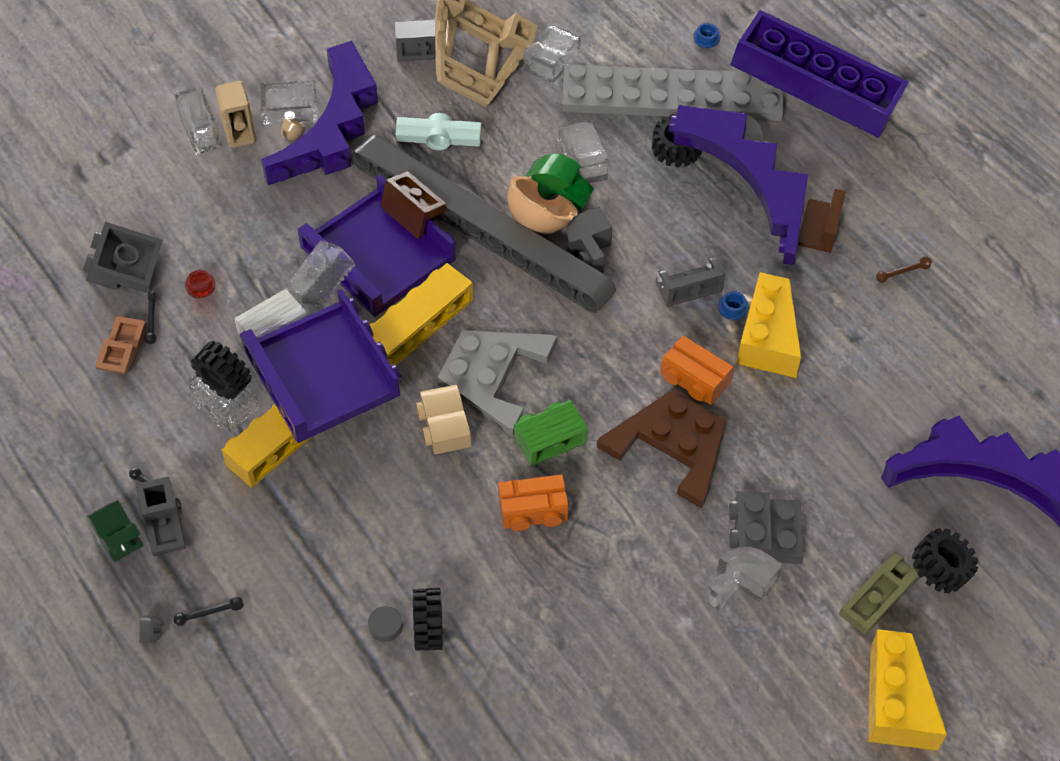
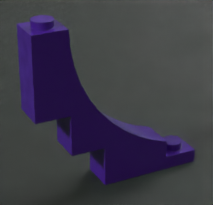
M678 105L677 116H671L669 132L674 133V144L693 147L719 158L736 170L749 183L765 210L771 235L781 236L778 253H784L783 264L794 265L808 174L774 170L777 143L744 139L747 113Z

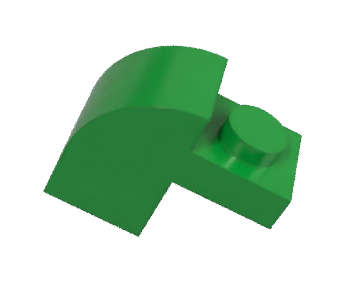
M547 154L535 160L525 176L528 178L531 176L532 180L539 183L538 193L542 198L545 199L555 193L569 199L577 208V211L584 207L594 190V187L578 173L581 165L572 158L561 154Z

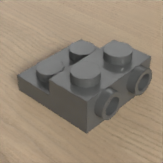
M105 221L102 232L95 231L90 248L96 249L94 256L88 254L83 268L84 272H88L86 281L114 290L117 284L147 293L163 240Z
M737 491L736 499L730 500L729 519L735 520V529L730 530V548L736 549V561L802 564L801 500L770 499V492Z

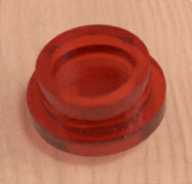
M195 270L187 277L185 282L186 292L194 298H205L215 290V280L207 271Z

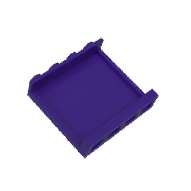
M380 174L376 176L377 189L316 230L308 223L297 229L300 247L374 317L406 296L412 288L420 286L434 270H439L446 263L451 264L456 260V242L450 233L443 232L436 225L433 218L427 220L423 237L417 239L381 208L386 180Z
M342 289L337 290L338 303L257 338L252 329L240 333L243 350L297 443L400 396L399 382H402V377L395 364L390 366L384 346L381 342H375L370 324L366 319L361 320L356 302L353 298L348 299Z

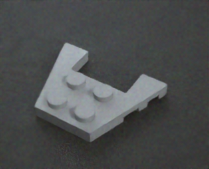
M462 330L438 376V384L442 387L457 384L461 401L467 405H473L482 412L483 417L490 422L495 421L503 427L504 432L513 436L514 424L523 416V407L497 399L496 397L516 356L521 355L547 364L557 344V336Z

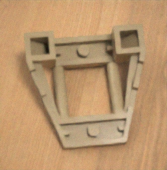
M437 0L435 12V51L438 83L486 107L504 85L508 76L517 68L521 59L532 48L538 25L517 13L505 21L469 0ZM457 27L489 44L485 75L452 59ZM499 47L513 48L495 78Z

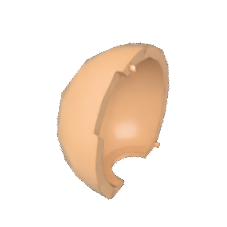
M514 176L511 178L507 190L509 210L517 222L535 233H554L567 227L572 219L578 215L574 204L560 194L552 200L542 198L538 193L539 183L532 180L531 176L529 178L525 176Z

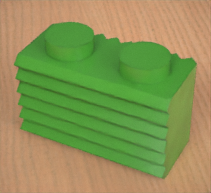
M571 400L562 404L561 402L552 403L545 411L536 415L526 414L514 424V438L532 467L587 443L588 427Z

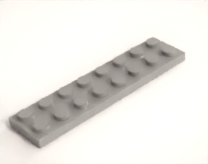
M564 64L562 112L670 117V115L674 114L677 116L678 105L747 113V115L755 120L782 121L783 118L782 90L745 72Z

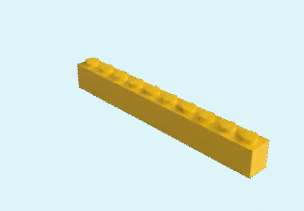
M446 263L439 270H434L420 286L412 288L397 305L389 307L385 314L375 323H370L373 339L376 343L381 342L384 346L390 366L393 364L398 365L473 301V282ZM273 404L270 410L261 417L255 418L241 434L228 440L225 447L221 450L226 466L250 488H253L310 438L297 443L277 407Z

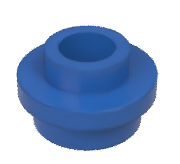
M703 23L695 30L693 39L700 47L712 48L720 42V33L715 25Z
M736 291L726 293L720 299L718 305L720 314L729 320L742 319L746 316L749 308L745 296Z

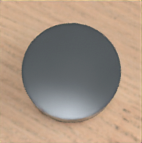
M390 606L376 608L368 619L370 634L381 642H389L396 639L403 627L400 613Z

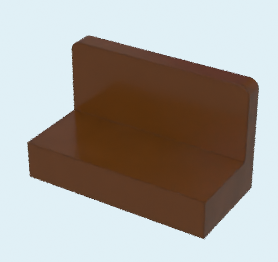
M408 171L386 179L381 208L417 239L423 237L427 220L444 213L446 203Z
M835 189L831 203L813 199L808 200L798 238L799 246L831 253L846 191Z

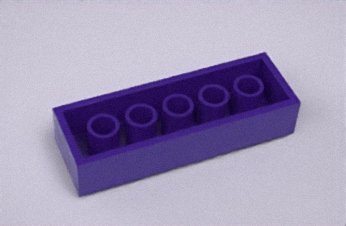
M759 10L738 41L730 63L731 66L877 138L883 132L909 83L762 10Z

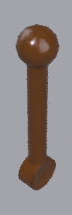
M922 257L920 262L889 272L880 271L877 273L876 279L878 282L884 283L890 277L914 269H929L932 260L929 257Z

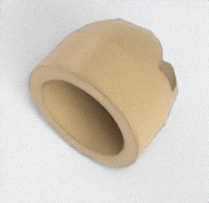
M285 117L281 132L288 140L295 141L302 136L306 126L294 119Z

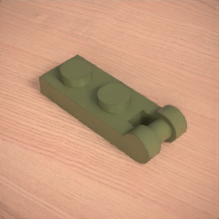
M894 552L840 610L839 615L865 636L909 588L913 587L920 579L917 574L920 569H914V566L910 567L903 561L904 557L898 552ZM893 572H897L903 578L900 580Z

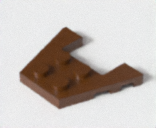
M671 390L599 437L597 448L621 461L638 438L691 468L690 472L678 486L677 494L702 508L726 420L676 391Z

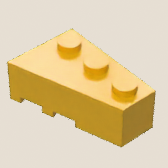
M760 272L742 335L736 364L796 378L801 361V353L790 280Z
M877 629L870 646L868 742L938 751L947 733L912 633Z

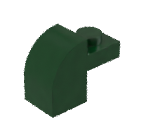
M114 500L86 516L113 562L144 546L139 538V535H141L135 523L130 522L118 500Z

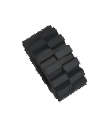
M670 115V120L664 117L661 122L658 121L656 123V127L653 130V155L655 157L658 156V161L661 163L666 160L667 166L675 163V167H680V164L683 163L686 167L689 166L690 161L692 163L696 162L697 157L701 155V150L670 142L668 139L674 138V133L669 132L672 115Z
M208 342L191 360V367L196 371V376L202 378L201 382L204 385H209V389L212 392L215 390L218 396H224L227 400L235 399L252 379V375L249 374V368L244 367L246 365L245 362L239 360L235 352L232 354L227 346L223 348L219 342Z
M941 528L935 531L932 530L914 548L915 552L912 554V559L916 560L913 563L914 569L920 568V571L917 573L920 578L925 576L928 579L925 584L929 587L935 584L934 590L940 592L944 588L945 593L958 591L975 575L978 567L975 565L979 562L977 557H972L976 553L974 548H967L969 542L966 539L963 541L959 540V533L955 532L951 535V530L946 528L943 531ZM940 555L949 562L950 566L942 560Z
M441 588L413 589L415 651L443 650Z

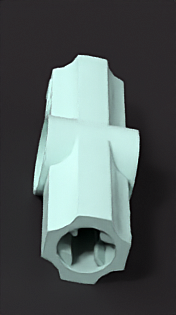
M443 113L432 114L428 119L397 118V142L426 143L429 148L437 151L445 150L450 145L481 146L482 122L453 121L450 116Z

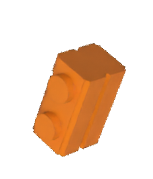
M682 335L674 344V347H671L664 355L660 373L663 374L664 379L672 385L678 384L688 390L693 399L705 401L712 405L730 385L734 367Z
M563 475L498 482L499 505L504 529L511 528L514 531H523L528 529L530 525L544 524L546 527H555L563 521H568V501Z

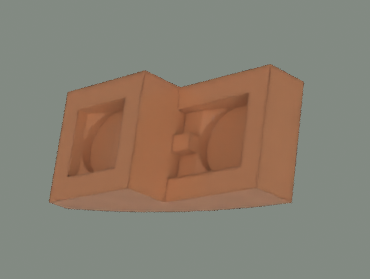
M116 316L109 340L104 339L95 366L96 369L126 375L142 345L148 327L147 323L142 320Z

